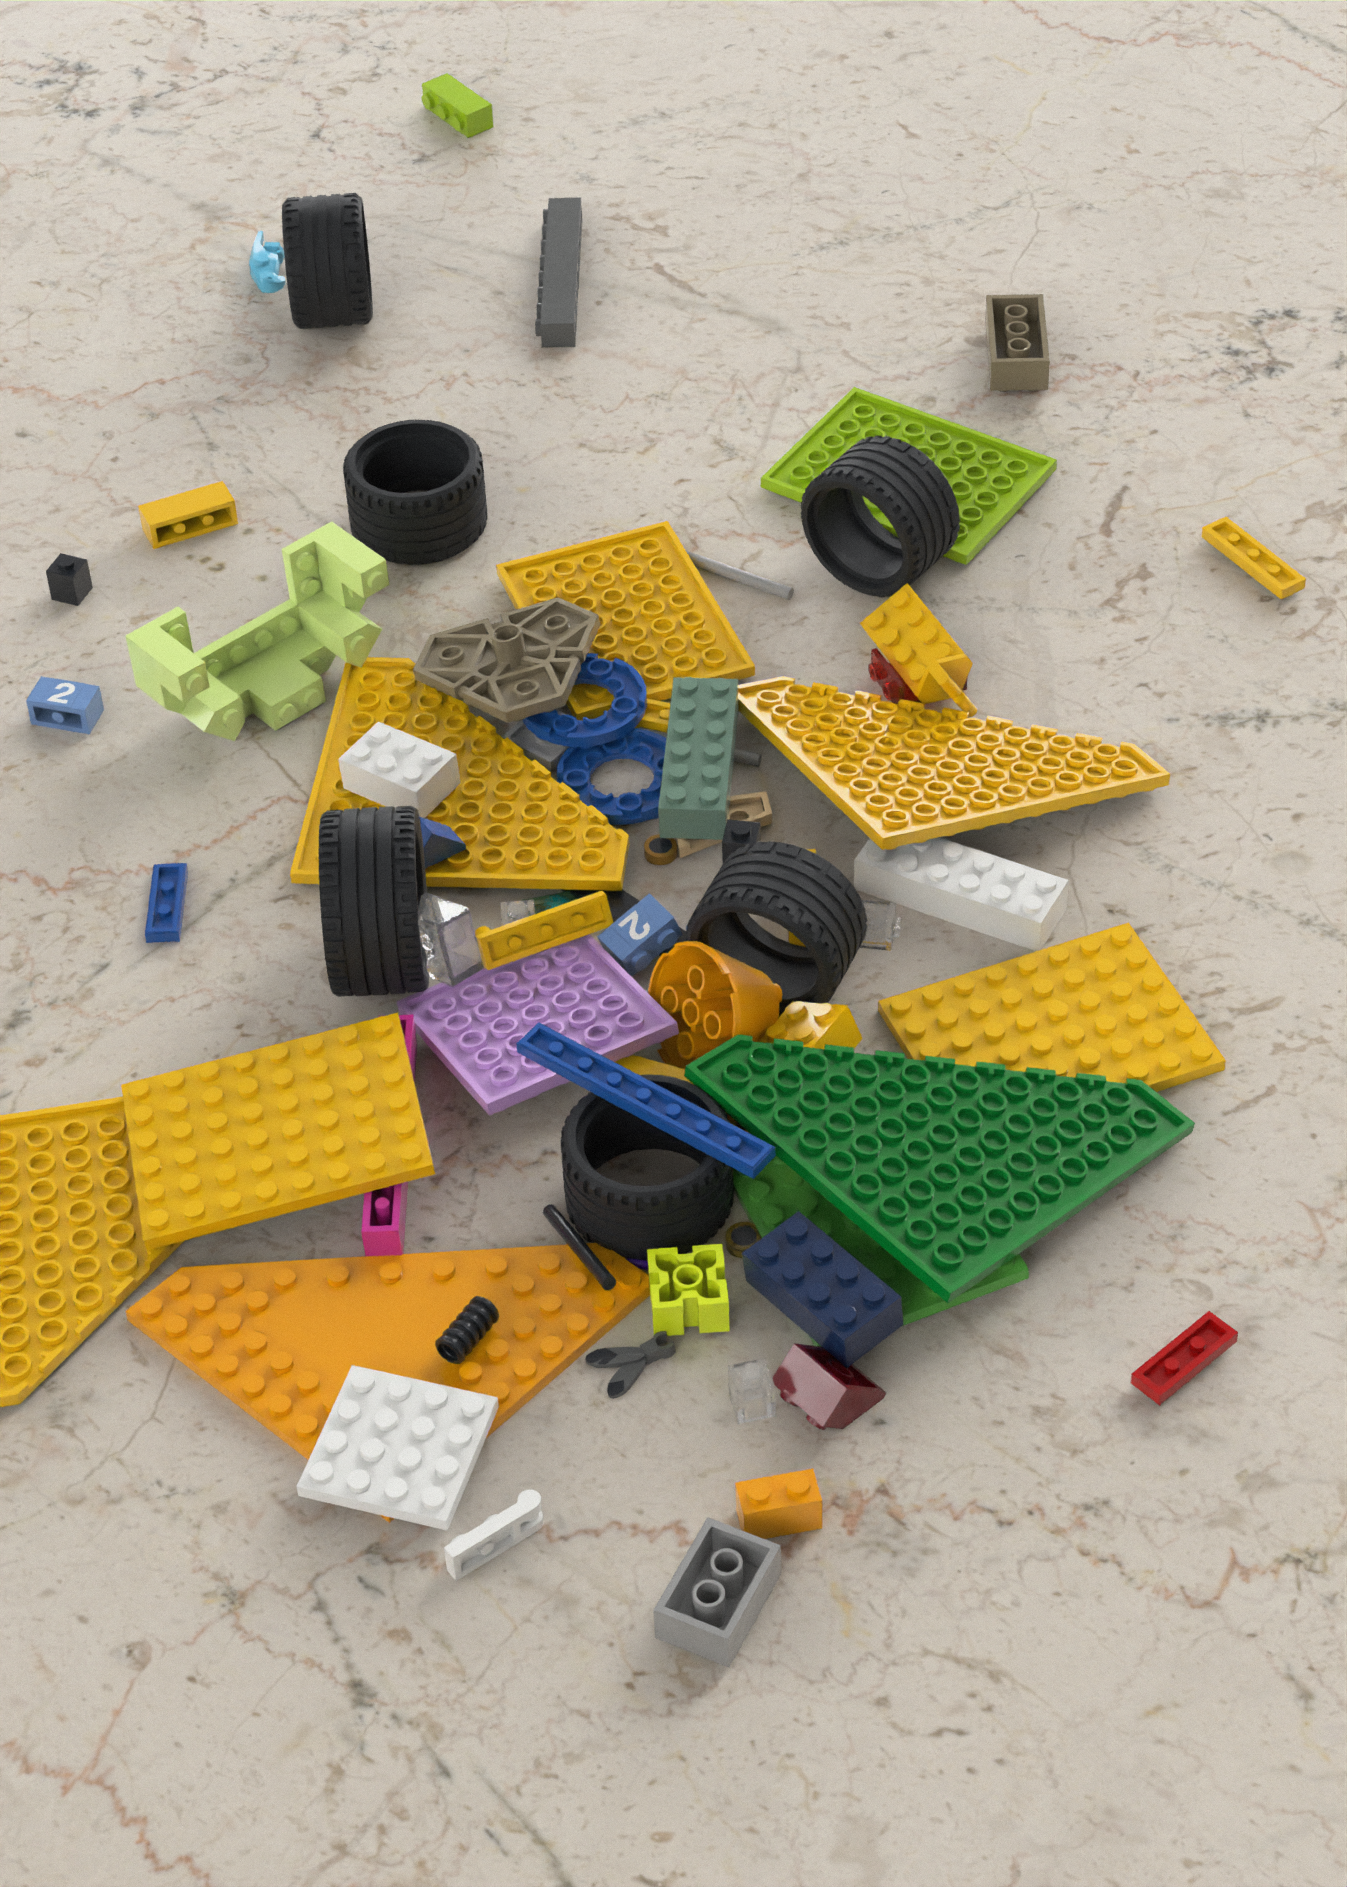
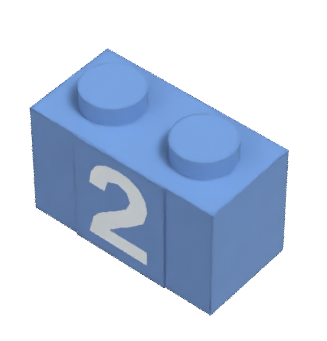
M43 676L40 677L26 700L32 725L84 734L91 733L104 711L100 686Z
M649 893L597 937L602 947L633 977L637 972L644 970L661 952L672 947L683 934L674 916Z

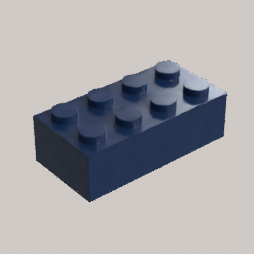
M799 1211L742 1253L746 1282L846 1368L904 1325L901 1296Z

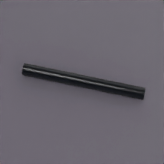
M552 1204L547 1205L543 1209V1215L603 1289H613L616 1285V1279L556 1206Z

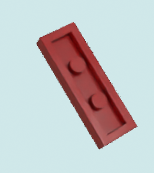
M1208 1311L1131 1374V1384L1155 1403L1161 1405L1237 1342L1238 1332Z

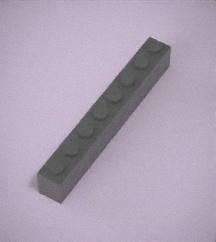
M581 197L549 198L548 209H543L539 287L537 291L538 303L536 304L537 319H535L536 336H541L542 347H576L582 238Z

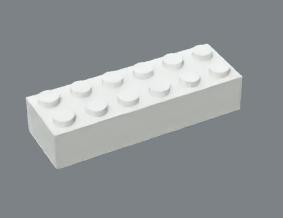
M940 837L929 839L923 843L898 846L892 850H882L869 838L854 860V888L857 891L1034 951L1042 949L1067 910L1069 880Z

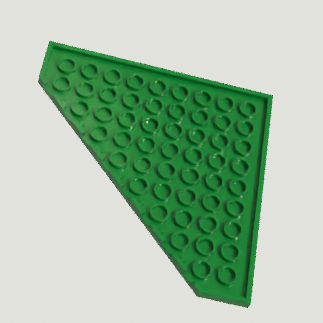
M739 1034L686 1065L684 1076L691 1083L708 1093L721 1105L720 1108L725 1110L727 1114L749 1133L774 1146L775 1155L946 1303L957 1298L1190 1135L1195 1125V1122L1142 1080L1126 1079L1125 1083L1106 1081V1076L1077 1073L1076 1077L1073 1078L1056 1076L1055 1070L1027 1067L1025 1072L1006 1070L1004 1064L977 1061L975 1066L955 1064V1059L926 1056L925 1061L905 1059L904 1053L875 1050L874 1055L854 1053L853 1047L825 1044L824 1049L803 1047V1042L774 1039L773 1043L752 1041L753 1036Z

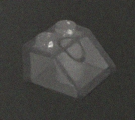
M427 892L421 895L418 915L421 945L424 948L427 960L426 969L432 979L453 987L484 969L470 910L467 907Z

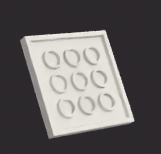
M352 1365L296 1486L298 1496L448 1531L499 1408L498 1397Z

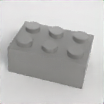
M707 1517L653 1610L655 1638L730 1667L781 1575V1545Z

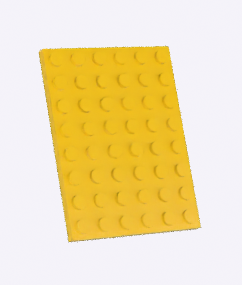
M668 521L496 565L497 575L516 610L559 597L598 614L600 627L588 653L598 654V659L602 658L613 662L617 658L631 665L642 676L648 699L658 701L670 699L674 677L741 680L755 676L753 661ZM577 684L573 686L566 704L573 717L583 721V717L595 719L603 715L605 710L608 711L612 707L611 704L614 698L607 689L598 685Z
M1129 922L878 1001V1012L907 1059L925 1061L926 1056L955 1059V1064L975 1066L976 1061L1004 1064L1006 1070L1025 1072L1027 1067L1055 1070L1056 1076L1073 1078L1076 1077L1077 1073L1106 1076V1081L1125 1083L1126 1079L1142 1080L1156 1092L1225 1070V1058Z
M398 1012L121 1084L142 1235L147 1250L435 1175Z

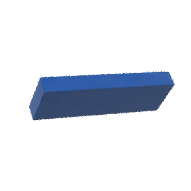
M187 863L153 865L145 928L146 943L180 942L188 878Z

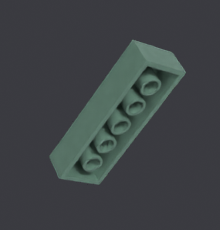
M673 678L658 807L660 838L723 840L729 815L739 711L738 679Z

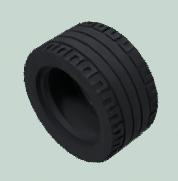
M394 806L379 807V809L371 807L362 808L361 810L359 808L344 809V811L327 810L321 815L319 826V891L325 961L332 994L338 997L354 996L355 994L357 997L371 996V994L388 995L389 992L390 994H405L406 990L408 993L423 992L429 986L430 950L425 860L418 810L412 806H397L396 809Z

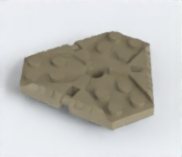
M557 597L500 614L502 621L491 624L489 619L486 618L429 636L413 668L415 680L444 692L455 699L465 700L466 704L506 723L521 721L526 717L543 712H552L559 707L565 706L581 670L580 665L585 661L589 648L600 627L599 616Z

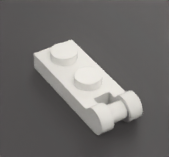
M535 1490L522 1491L518 1496L516 1504L499 1514L491 1515L483 1524L466 1534L455 1537L450 1544L444 1547L447 1571L455 1581L542 1528L543 1513L541 1511L542 1502L540 1494Z

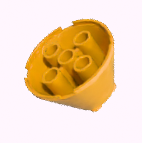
M697 941L678 942L674 944L675 947L669 953H663L660 956L650 978L648 994L677 1022L679 1034L661 1042L662 1049L657 1050L665 1064L685 1069L686 1065L738 1034L753 1036L752 1041L759 1042L766 1034L767 1029L778 1020L779 1003L782 1001L783 995L782 989L777 983H773L762 971Z

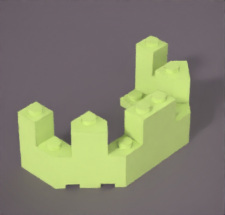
M331 521L281 549L289 600L197 652H193L186 612L180 607L174 608L127 634L125 637L136 686L165 709L185 716L203 732L232 741L236 740L245 723V718L251 714L256 715L275 731L326 702L322 677L319 675L330 668L336 655L345 662L362 668L382 628L361 614L360 610L369 596L389 585L386 559Z

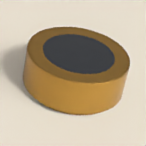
M660 834L649 837L644 843V856L651 864L667 865L677 858V842L674 838H660Z

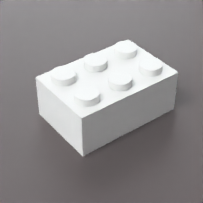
M379 721L338 759L344 789L386 807L394 806L396 809L397 806H412L418 810L419 817L422 818L429 815L461 783L456 753Z

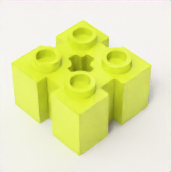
M722 1244L692 1246V1253L678 1254L677 1247L647 1249L654 1335L661 1331H667V1336L684 1335V1327L699 1326V1333L730 1331L727 1281L725 1279Z

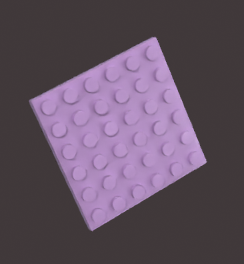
M590 934L491 970H487L482 965L427 988L423 992L415 993L397 1001L399 1013L401 1015H414L417 1034L489 1116L504 1111L508 1107L524 1100L534 1098L554 1087L570 1082L566 1078L517 1053L516 1043L538 1022L613 1062L631 1056L637 1051L661 1043L665 1039L679 1034L677 1022Z

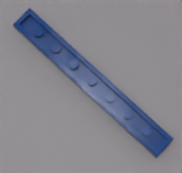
M540 1022L516 1043L517 1053L752 1179L776 1156L775 1147Z

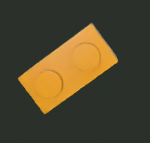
M813 1468L735 1482L736 1512L742 1531L768 1539L822 1529V1498Z

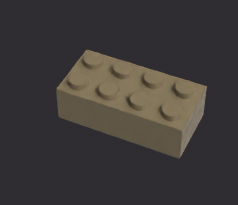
M1043 294L986 295L985 328L990 391L1048 390L1050 360Z

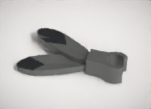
M661 1331L656 1333L652 1339L641 1344L640 1348L611 1347L597 1349L586 1355L585 1360L587 1364L596 1368L620 1367L609 1381L607 1388L608 1397L614 1399L625 1394L632 1387L647 1363L649 1365L661 1358H669L675 1354L676 1350L674 1342H670L667 1346H659L668 1342L667 1331Z

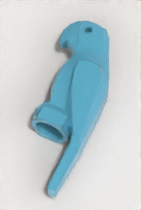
M258 231L249 260L250 275L263 293H275L285 286V277L279 276L280 264L284 259V250L280 246V242H265L263 247V231Z

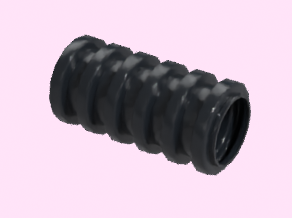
M474 1296L469 1304L463 1308V1311L456 1316V1320L452 1321L449 1328L444 1330L442 1336L436 1340L435 1346L438 1353L450 1363L461 1364L465 1357L472 1352V1348L479 1344V1340L484 1338L486 1332L499 1320V1312L495 1305L484 1297Z

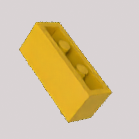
M223 481L138 506L142 530L153 549L238 524L235 500Z

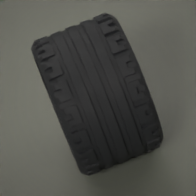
M356 193L287 198L282 204V231L287 287L293 323L299 329L368 324L373 318V303L362 198Z
M433 420L398 421L378 427L367 433L349 449L348 454L345 456L343 474L352 536L386 559V561L408 565L439 562L466 550L484 532L488 515L482 453L476 441L462 430ZM427 490L425 492L405 493L411 491Z
M871 436L860 440L812 480L802 496V525L807 541L815 556L837 580L853 590L870 596L891 597L906 583L909 585L914 583L952 548L958 537L960 528L959 509L948 480L929 457L912 445L896 438ZM862 496L882 511L892 524L898 537L886 530L873 517Z
M771 841L756 842L755 844L750 843L745 847L736 849L724 861L688 921L686 941H697L706 944L765 973L773 983H777L782 989V1001L779 1003L780 1017L785 1008L793 1001L829 1003L865 939L867 915L864 904L861 901L862 899L854 886L829 861L795 845ZM749 914L762 916L778 923L793 933L806 947L791 944L775 937L763 929Z
M640 1075L730 1123L725 1110L720 1108L721 1105L696 1085L671 1076ZM592 1092L582 1097L578 1104L571 1109L570 1115L566 1117L565 1126L562 1127L561 1131L565 1202L571 1223L575 1224L576 1231L582 1234L587 1242L597 1243L609 1250L612 1249L623 1258L647 1261V1249L677 1247L678 1254H686L692 1252V1246L707 1243L724 1226L725 1219L729 1218L731 1207L733 1206L734 1183L732 1167ZM645 1149L674 1151L688 1156L700 1164L693 1172L678 1180L650 1186L622 1184L605 1178L596 1172L605 1162L621 1154Z

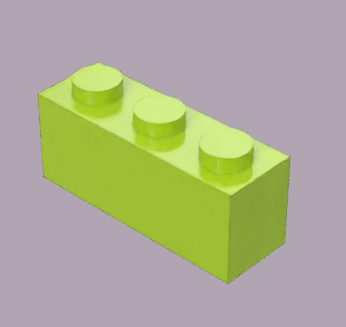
M446 73L422 83L423 95L421 99L424 107L467 138L494 127L492 104L450 74Z

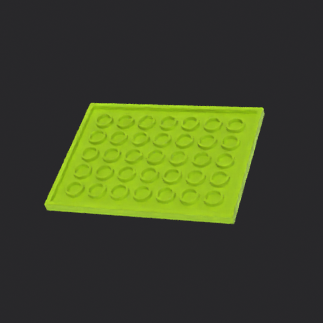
M853 387L761 477V488L801 503L803 493H805V489L810 482L860 440L871 436H888L912 445L929 457L948 480L957 501L960 528L957 540L943 557L967 565L1057 469V459ZM862 496L873 517L886 530L898 537L892 524L882 511Z

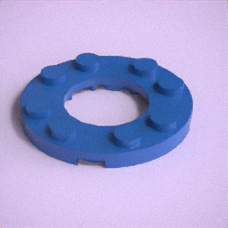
M588 653L585 661L580 665L581 670L574 685L595 684L607 689L614 698L611 704L612 707L608 711L605 710L603 715L595 719L583 717V721L577 720L571 715H559L557 710L529 716L522 721L538 738L562 746L590 749L596 745L622 739L638 725L647 708L646 686L642 676L631 665L620 659L615 658L612 662L602 658L598 659V654Z
M634 728L622 739L596 745L590 749L569 747L558 763L557 782L559 784L564 782L579 794V798L587 806L592 805L605 815L610 825L635 824L659 818L658 807L666 738L652 731ZM616 759H632L642 762L654 774V780L649 788H642L640 794L629 792L621 794L619 797H613L612 793L608 795L602 794L595 789L590 779L596 768L605 762Z

